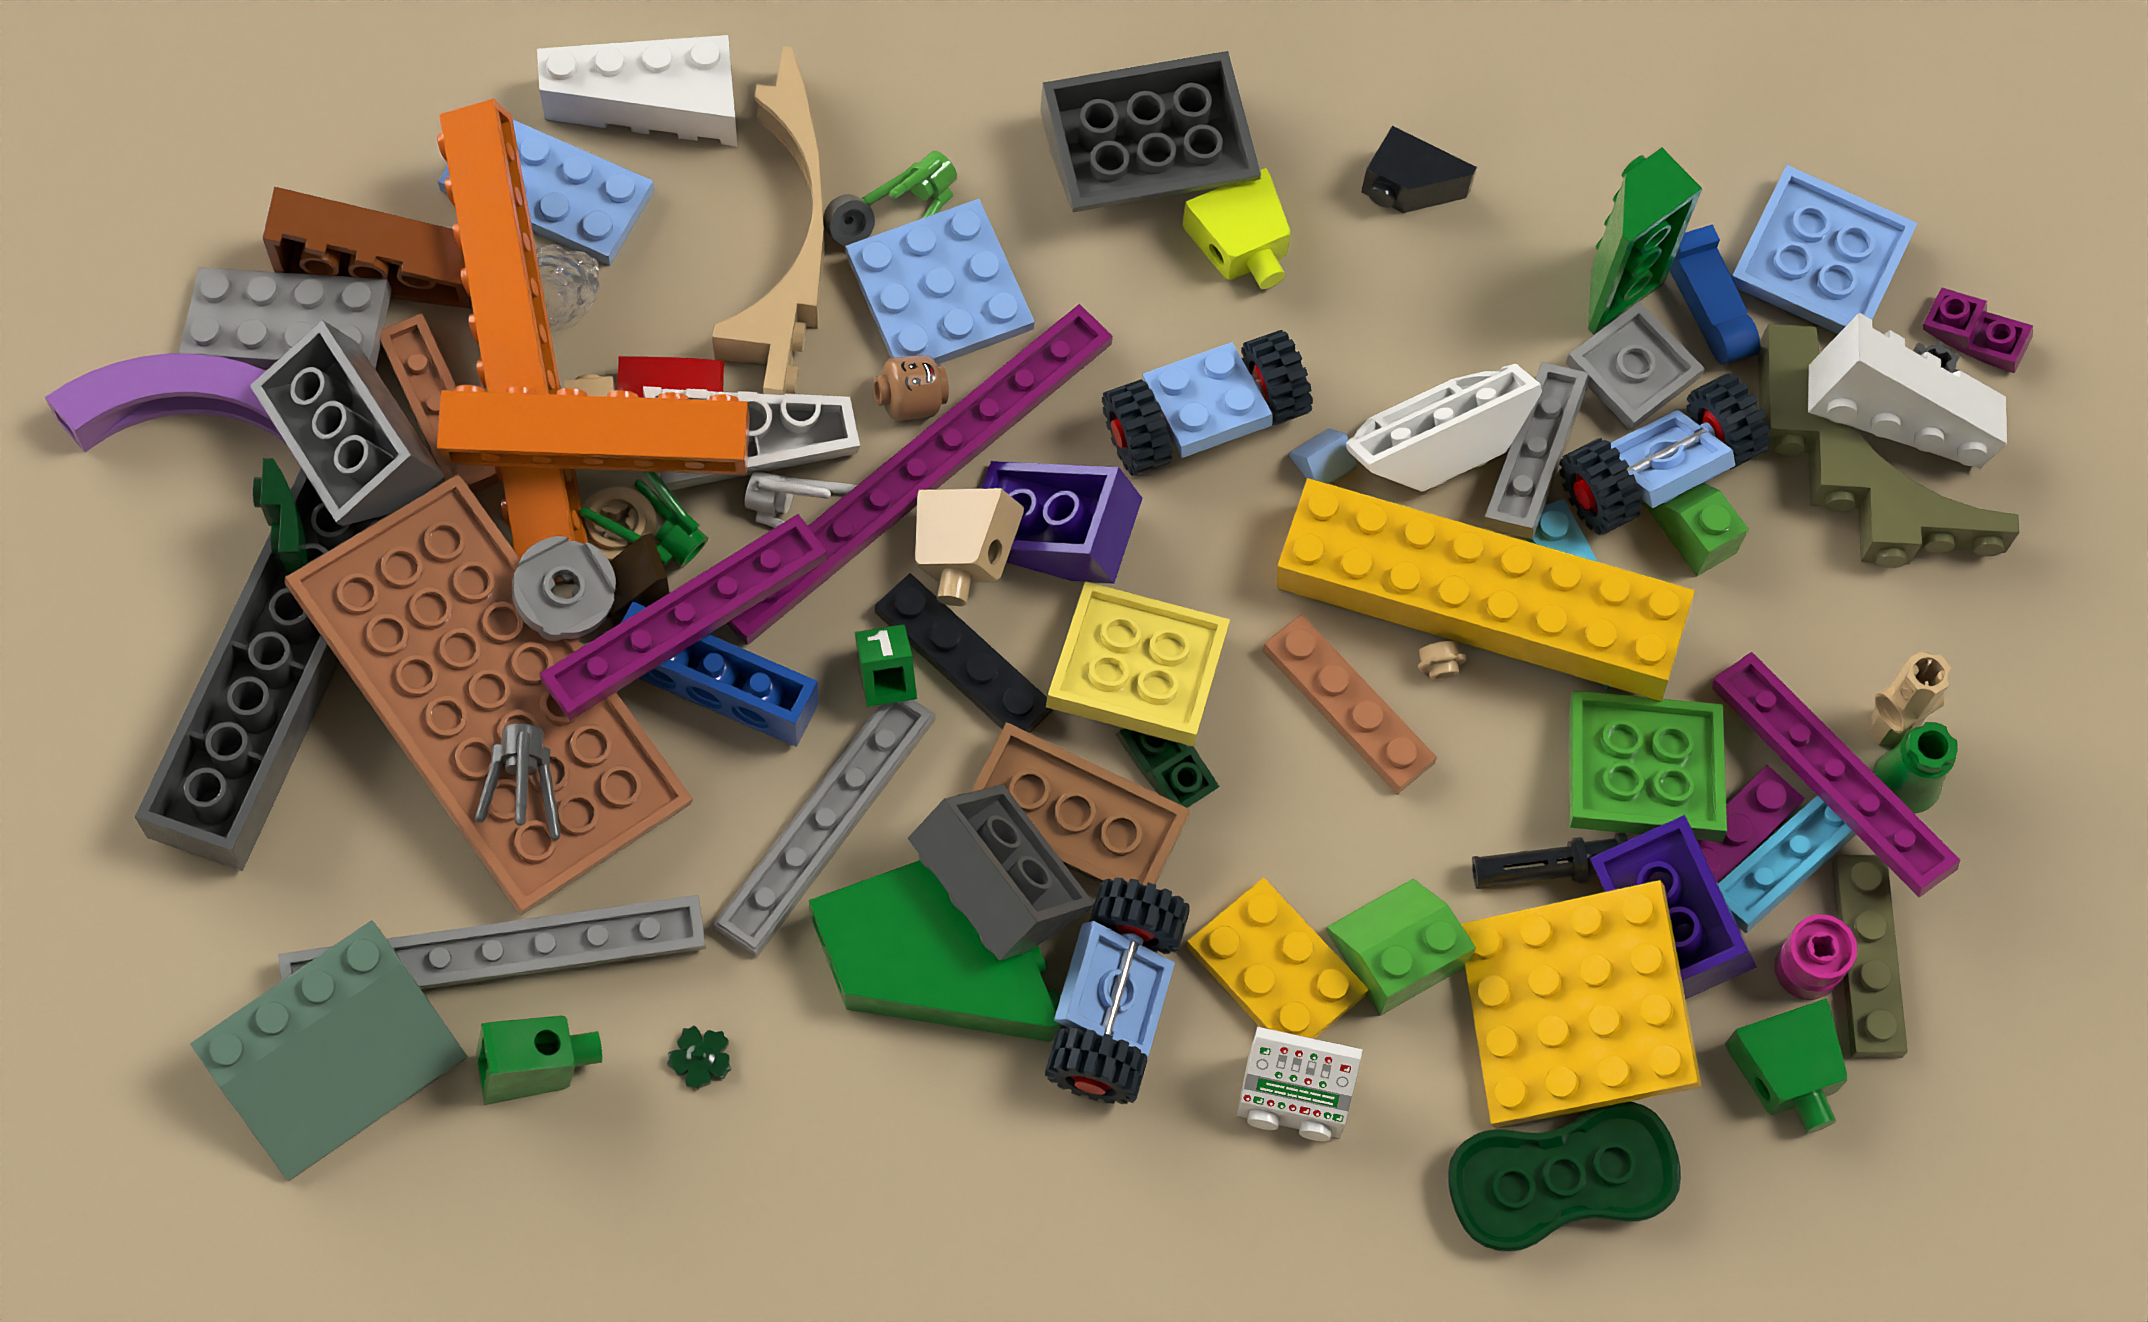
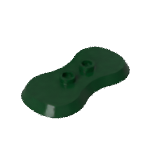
M1631 1101L1590 1109L1568 1125L1547 1132L1529 1133L1496 1129L1477 1133L1465 1140L1455 1150L1450 1159L1448 1169L1449 1192L1460 1223L1474 1241L1484 1247L1497 1251H1519L1537 1244L1563 1225L1582 1219L1601 1218L1625 1222L1650 1219L1666 1210L1674 1202L1681 1183L1679 1156L1666 1125L1654 1111L1642 1104Z

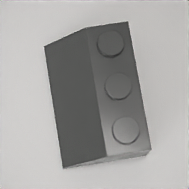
M1003 784L944 798L908 837V840L919 853V858L923 865L935 874L949 893L953 905L965 914L980 934L983 945L994 953L999 961L1029 952L1095 905Z

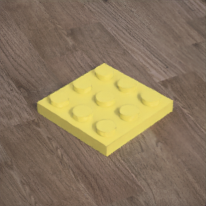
M1085 581L1051 683L1046 707L1194 747L1230 619Z

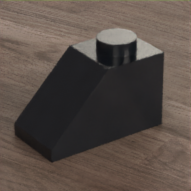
M1392 126L1366 168L1361 193L1369 196L1379 206L1392 207L1402 213L1467 198L1471 191L1477 167Z

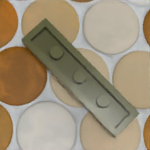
M1836 855L1832 861L1837 919L1843 921L1852 930L1857 942L1856 959L1851 969L1843 977L1851 1058H1903L1908 1049L1889 868L1877 855Z

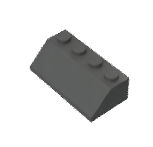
M321 320L250 385L333 519L341 526L394 513L427 493L445 476L357 341L324 320Z

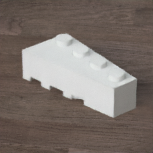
M643 386L644 398H658V395L661 393L675 392L688 396V399L708 400L712 395L727 394L737 397L739 401H747L750 416L747 475L753 474L754 471L767 472L857 454L860 447L850 397L803 394L773 395L738 391V393L707 391L706 389L674 390ZM659 472L661 481L664 482L669 490L746 476Z

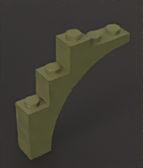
M1780 324L1767 325L1760 340L1758 377L1759 410L1763 409L1766 417L1762 418V421L1768 424L1770 431L1766 433L1770 438V444L1767 445L1768 450H1775L1778 454L1786 456L1798 455L1802 452L1809 453L1810 505L1826 506L1828 510L1837 512L1859 508L1861 562H1875L1883 568H1897L1905 564L1909 565L1920 547L1925 548L1926 551L1931 553H1945L1953 549L1970 550L1980 556H1994L2007 552L2020 533L2018 514L1979 509L1943 497L1911 480L1878 455L1854 427L1835 423L1830 419L1808 413L1809 364L1820 354L1817 328L1813 326Z

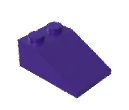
M990 462L981 489L1002 488L1024 507L1023 516L1006 563L1070 581L1115 583L1143 499L1119 467Z
M1685 815L1590 858L1605 892L1658 880L1663 883L1685 1000L1757 968L1738 924Z

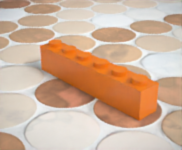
M459 385L455 387V391L441 390L437 451L443 464L747 475L750 416L747 401H739L737 397L727 394L712 395L708 400L688 399V396L675 392L661 393L658 395V398H640L633 392L623 390L611 391L607 396H587V393L582 390L569 388L560 389L556 394H536L535 390L527 387H510L506 389L505 393L486 392L484 388L475 385Z

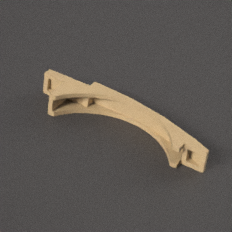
M783 46L776 87L759 84L756 86L755 102L758 103L756 120L786 146L804 174L813 203L811 223L802 250L783 279L754 305L735 316L715 323L712 334L714 359L767 366L763 392L764 394L773 395L796 394L799 366L792 365L794 352H803L806 327L818 328L825 256L819 151L804 81L793 48Z

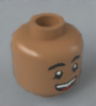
M928 355L892 357L883 365L881 376H875L873 381L876 404L878 406L884 405L889 416L897 421L934 417L940 410L941 404H946L948 401L949 386L945 368L942 365H937L934 359Z

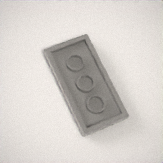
M199 267L179 354L218 356L244 362L255 367L270 368L321 320H324L357 341L375 369L381 344V331L385 325L392 287L387 279Z

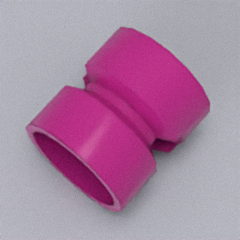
M1816 914L1804 918L1789 934L1775 957V974L1780 985L1789 994L1800 999L1816 1000L1827 996L1851 969L1856 959L1857 942L1852 930L1843 921L1831 915Z

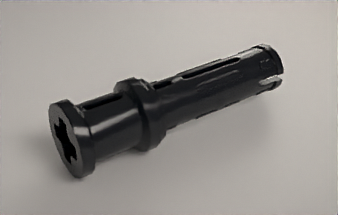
M1619 832L1611 839L1584 842L1582 837H1576L1572 841H1568L1565 847L1482 857L1473 856L1472 872L1476 889L1485 886L1526 883L1571 877L1572 881H1577L1578 883H1587L1589 877L1598 876L1590 858L1628 841L1626 833ZM1561 861H1568L1567 863H1557ZM1544 864V865H1542V866H1533V867L1516 868V869H1508V870H1505V869H1504V868H1510V867H1519V866H1527V865Z

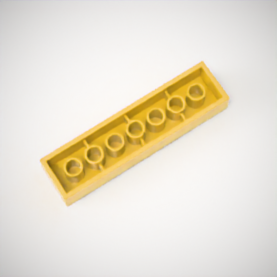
M1309 478L1306 480L1277 565V589L1661 702L1695 593L1694 589Z

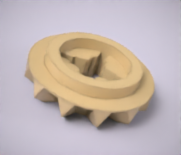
M626 487L605 488L591 495L582 505V507H587L615 522L620 521L623 517H627L626 528L640 536L652 533L654 537V534L657 533L655 510L650 501L636 490ZM584 518L588 543L596 546L609 561L632 544L615 534L606 537L609 531Z

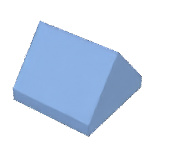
M1330 428L1289 452V457L1306 479L1309 478L1326 484H1332L1357 468L1355 457L1347 450V434Z

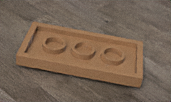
M1007 722L971 791L1003 784L1064 865L1100 883L1108 878L1113 881L1115 878H1123L1127 882L1131 878L1139 880L1140 884L1147 885L1148 882L1156 885L1191 814L1190 809Z

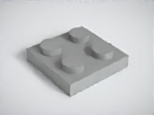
M1640 301L1569 353L1566 364L1571 369L1589 373L1588 387L1630 431L1700 379L1705 370Z

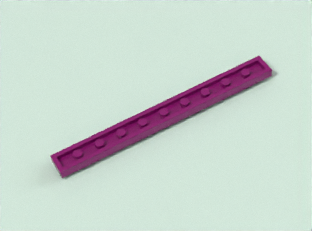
M1078 304L808 525L827 550V561L726 624L749 645L917 506L919 490L938 489L1111 346L1113 335Z

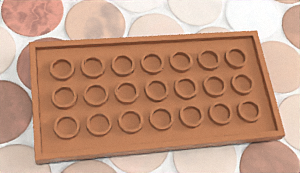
M457 474L286 576L285 585L521 916L691 805L693 798L616 692L569 721L541 682L540 673L582 648L583 645L578 638L549 641L543 638L539 632L531 629L521 619L512 599V580L521 559L461 476ZM530 724L540 727L544 731L543 747L550 749V772L560 829V838L558 840H552L550 837L538 767L535 774L528 775L526 822L523 826H518L515 823L516 775L506 772L505 765L502 766L485 820L482 823L475 820L479 800L491 765L492 746L501 744L502 729L505 726Z

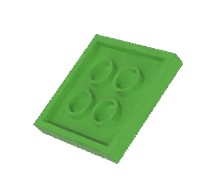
M1572 690L1569 700V828L1644 834L1685 815L1697 840L1723 842L1727 832L1723 704L1662 699L1661 702L1648 697Z

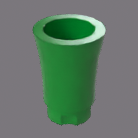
M1925 722L1923 726L1913 728L1907 732L1895 748L1882 755L1876 762L1873 773L1914 814L1924 812L1931 808L1940 797L1943 782L1956 760L1958 752L1957 740L1949 734L1946 726L1937 722Z

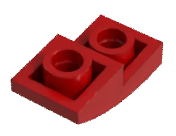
M619 356L617 390L633 392L640 398H644L643 386L674 390L706 389L707 391L723 392L725 362L722 360Z

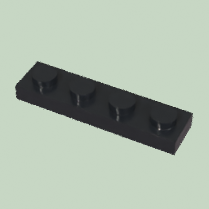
M911 573L875 604L876 615L889 626L904 624L910 646L1002 730L1007 722L1030 733L1053 711V709L1046 707L1047 697L950 608L939 602L937 597Z

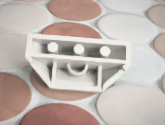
M1517 364L1504 366L1501 368V371H1483L1451 379L1368 418L1357 430L1355 436L1346 442L1347 450L1371 473L1421 492L1441 486L1447 480L1472 468L1483 466L1489 460L1508 452L1542 393L1541 384Z

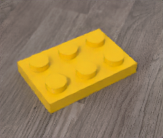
M1264 877L1187 941L1186 948L1254 1022L1262 1028L1317 1039L1367 996L1369 991L1366 985Z

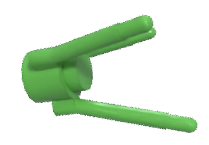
M931 151L919 163H913L905 172L862 197V200L870 206L889 193L890 197L895 199L911 190L921 200L933 199L932 204L923 216L925 218L939 213L942 206L953 197V193L948 187L957 180V172L946 156L940 152Z

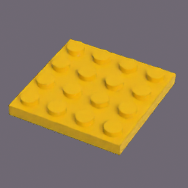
M1660 880L1461 923V926L1476 947L1471 960L1465 963L1490 1122L1495 1128L1702 1087L1665 887Z

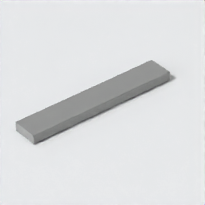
M915 700L880 705L716 920L714 929L757 958L934 723L935 713Z

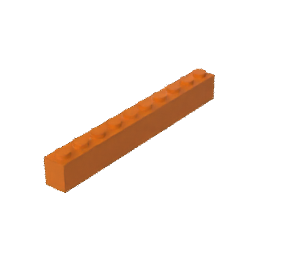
M494 98L441 113L439 117L442 132L438 133L437 141L440 152L448 163L450 177L445 179V188L450 202L456 209L458 222L453 224V234L459 249L463 251L465 268L461 269V280L466 293L471 297L473 313L469 315V326L474 339L479 343L481 359L477 361L479 379L487 389V392L506 393V389L510 387H527L535 390L536 394H556L561 387L512 114ZM494 466L498 478L503 481L506 499L501 501L502 515L506 525L511 528L514 543L512 548L520 559L531 546L550 537H569L568 540L577 541L584 545L585 542L588 543L584 517L579 514L582 504L575 469ZM561 577L553 579L554 583L563 581Z

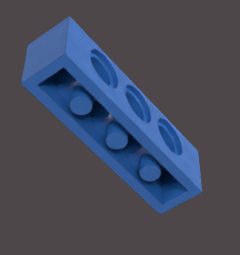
M632 602L622 622L646 607ZM710 634L638 678L795 747L798 746L819 705L817 680Z

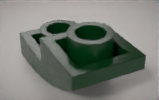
M263 458L262 477H254L253 480L255 508H262L268 526H271L272 553L280 555L286 572H295L307 564L306 541L302 521L281 469L273 458Z
M1125 728L1115 734L1136 766L1159 795L1188 808L1220 787L1193 746L1187 747V745Z

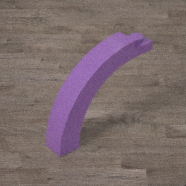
M160 354L116 362L82 375L45 397L57 422L85 453L106 438L128 427L152 419L182 414H207L240 420L257 426L286 443L250 387L265 370L244 362L218 356Z

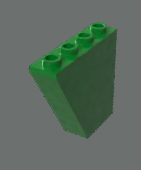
M921 860L809 900L811 921L847 1010L1047 1042L1053 1041L1057 1031L1060 1032L1061 1024L1054 1021L1060 997L1056 989L1047 991L1041 973L1046 972V965L1039 946H1036L1029 952L999 961L995 954L983 945L980 934L965 914L953 905L947 890L935 874L923 865Z

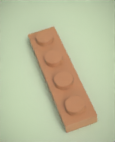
M420 313L383 328L380 336L381 345L432 456L445 475L443 477L444 482L459 474L472 493L498 483L499 478L494 466L443 464L437 451L441 390L455 391L456 385L423 314Z
M1302 614L1264 643L1263 652L1397 795L1435 764L1437 756Z

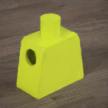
M1267 168L1260 170V180L1222 186L1186 201L1182 226L1224 278L1233 280L1251 272L1261 289H1268L1280 283L1285 277V272L1278 260L1287 255L1291 234L1270 173Z

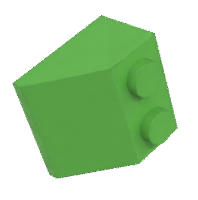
M1414 878L1326 927L1328 935L1351 971L1369 989L1367 996L1380 1016L1464 969L1465 963L1471 960L1476 949L1448 904Z

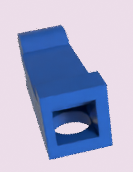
M1712 224L1684 233L1670 268V273L1715 359L1720 364L1726 365L1757 355L1760 352L1761 346L1757 327L1752 318L1747 315L1748 311L1717 248L1720 239Z

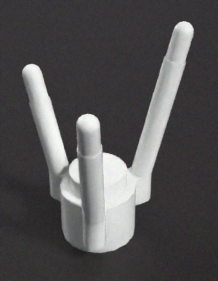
M754 471L747 486L745 507L757 511V523L776 528L785 522L776 517L778 512L784 514L788 512L793 494L827 499L831 496V493L848 494L857 485L789 478L774 473L768 474Z

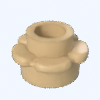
M1437 642L1419 650L1421 663L1418 664V669L1421 673H1429L1430 680H1445L1455 677L1460 673L1458 667L1466 662L1467 657L1464 654H1460L1458 642Z

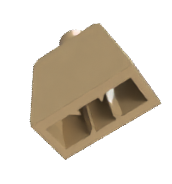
M1002 488L918 491L915 560L918 567L936 581H940L937 595L939 602L950 606H965L971 582H996L1001 578L1024 511V507Z

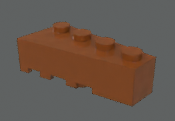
M274 186L262 237L274 272L387 279L392 287L390 299L471 309V297L466 293L461 280V269L465 268L464 255L455 241L452 227L438 226Z

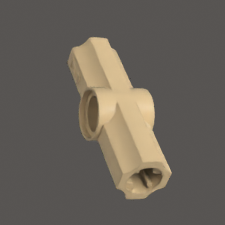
M1923 650L1917 652L1907 660L1893 683L1875 695L1876 708L1871 714L1872 727L1869 733L1878 745H1889L1895 748L1907 732L1913 728L1920 727L1928 715L1943 707V693L1949 686L1948 673L1951 670V666L1941 654L1932 655Z

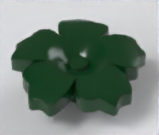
M696 1026L683 1028L682 1036L677 1040V1045L681 1050L668 1052V1066L675 1070L678 1076L686 1074V1086L696 1090L711 1084L710 1074L715 1078L725 1079L727 1073L731 1071L729 1054L722 1053L729 1045V1040L724 1036L723 1031L714 1032L707 1030L702 1040L701 1033Z

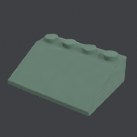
M373 920L190 1043L219 1088L287 1181L294 1179L468 1058Z

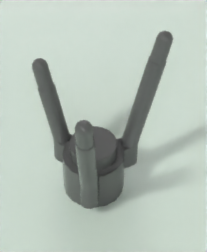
M512 724L502 729L501 744L492 746L491 765L475 815L477 822L482 823L486 818L502 766L505 765L506 772L516 775L515 823L518 826H523L526 822L528 775L535 774L538 767L550 837L552 840L560 838L558 813L550 772V749L543 747V729L530 724Z

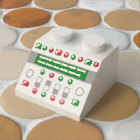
M1257 1027L1248 1056L1237 1116L1247 1118L1249 1125L1260 1129L1276 1130L1279 1125L1299 1129V1135L1310 1140L1329 1141L1330 1137L1340 1138L1346 1123L1363 1049Z

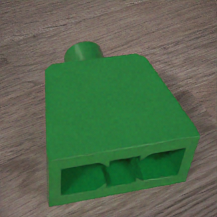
M1826 998L1735 1029L1725 1043L1726 1048L1769 1114L1775 1115L1796 1107L1807 1133L1822 1130L1836 1122L1826 1097L1838 1092L1846 1083L1847 1071L1830 1005Z
M562 1015L482 1023L476 1059L484 1105L563 1090L570 1087L575 1067L602 1063V1046L598 1031L570 1035L567 1018Z

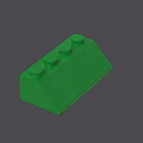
M1663 147L1647 158L1644 155L1638 156L1626 166L1621 174L1624 179L1620 189L1613 197L1615 204L1611 214L1604 222L1606 229L1603 237L1596 245L1598 252L1591 268L1588 329L1593 335L1665 283L1702 191V187Z

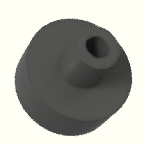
M845 194L838 196L828 204L824 212L823 224L826 232L835 241L846 246L866 239L871 235L875 225V216L870 206L861 198Z

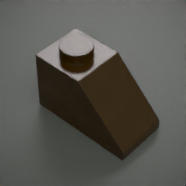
M652 533L642 535L609 561L615 573L616 585L614 602L606 619H611L614 628L622 622L632 602L648 607L670 593L667 575Z

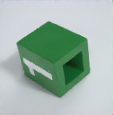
M905 625L854 632L859 673L867 707L917 699L913 657Z

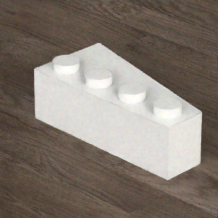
M728 35L537 49L539 90L545 120L606 128L608 124L631 127V132L650 134L651 130L677 133L679 139L698 141V137L720 139L722 145L738 147Z
M1858 313L1809 364L1808 413L1979 469L2007 445L2006 396L1962 371L1950 373L1941 367V359L1929 352L1919 355L1905 347V338L1891 330L1882 334L1872 328V319L1861 313Z

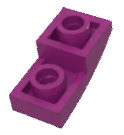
M1942 287L1923 323L1924 331L1946 345L1981 362L2012 373L2016 372L2033 337V325L1987 312L1986 300Z

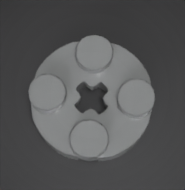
M562 536L541 540L523 554L514 573L512 599L515 609L521 619L531 629L539 632L543 638L549 641L575 639L591 633L604 622L612 608L616 585L614 570L607 557L596 546L587 542L584 545L577 541L568 540L569 537ZM561 577L565 583L573 580L577 584V587L572 591L573 597L570 599H565L562 596L556 597L551 592L555 587L553 579Z

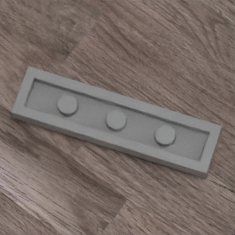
M1541 362L1535 380L1541 384L1542 393L1511 444L1485 515V528L1533 539L1560 465V459H1562L1588 386V372Z

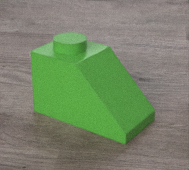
M1701 483L1675 496L1669 502L1662 503L1654 508L1641 500L1696 576L1737 554L1749 530L1723 493L1705 483Z

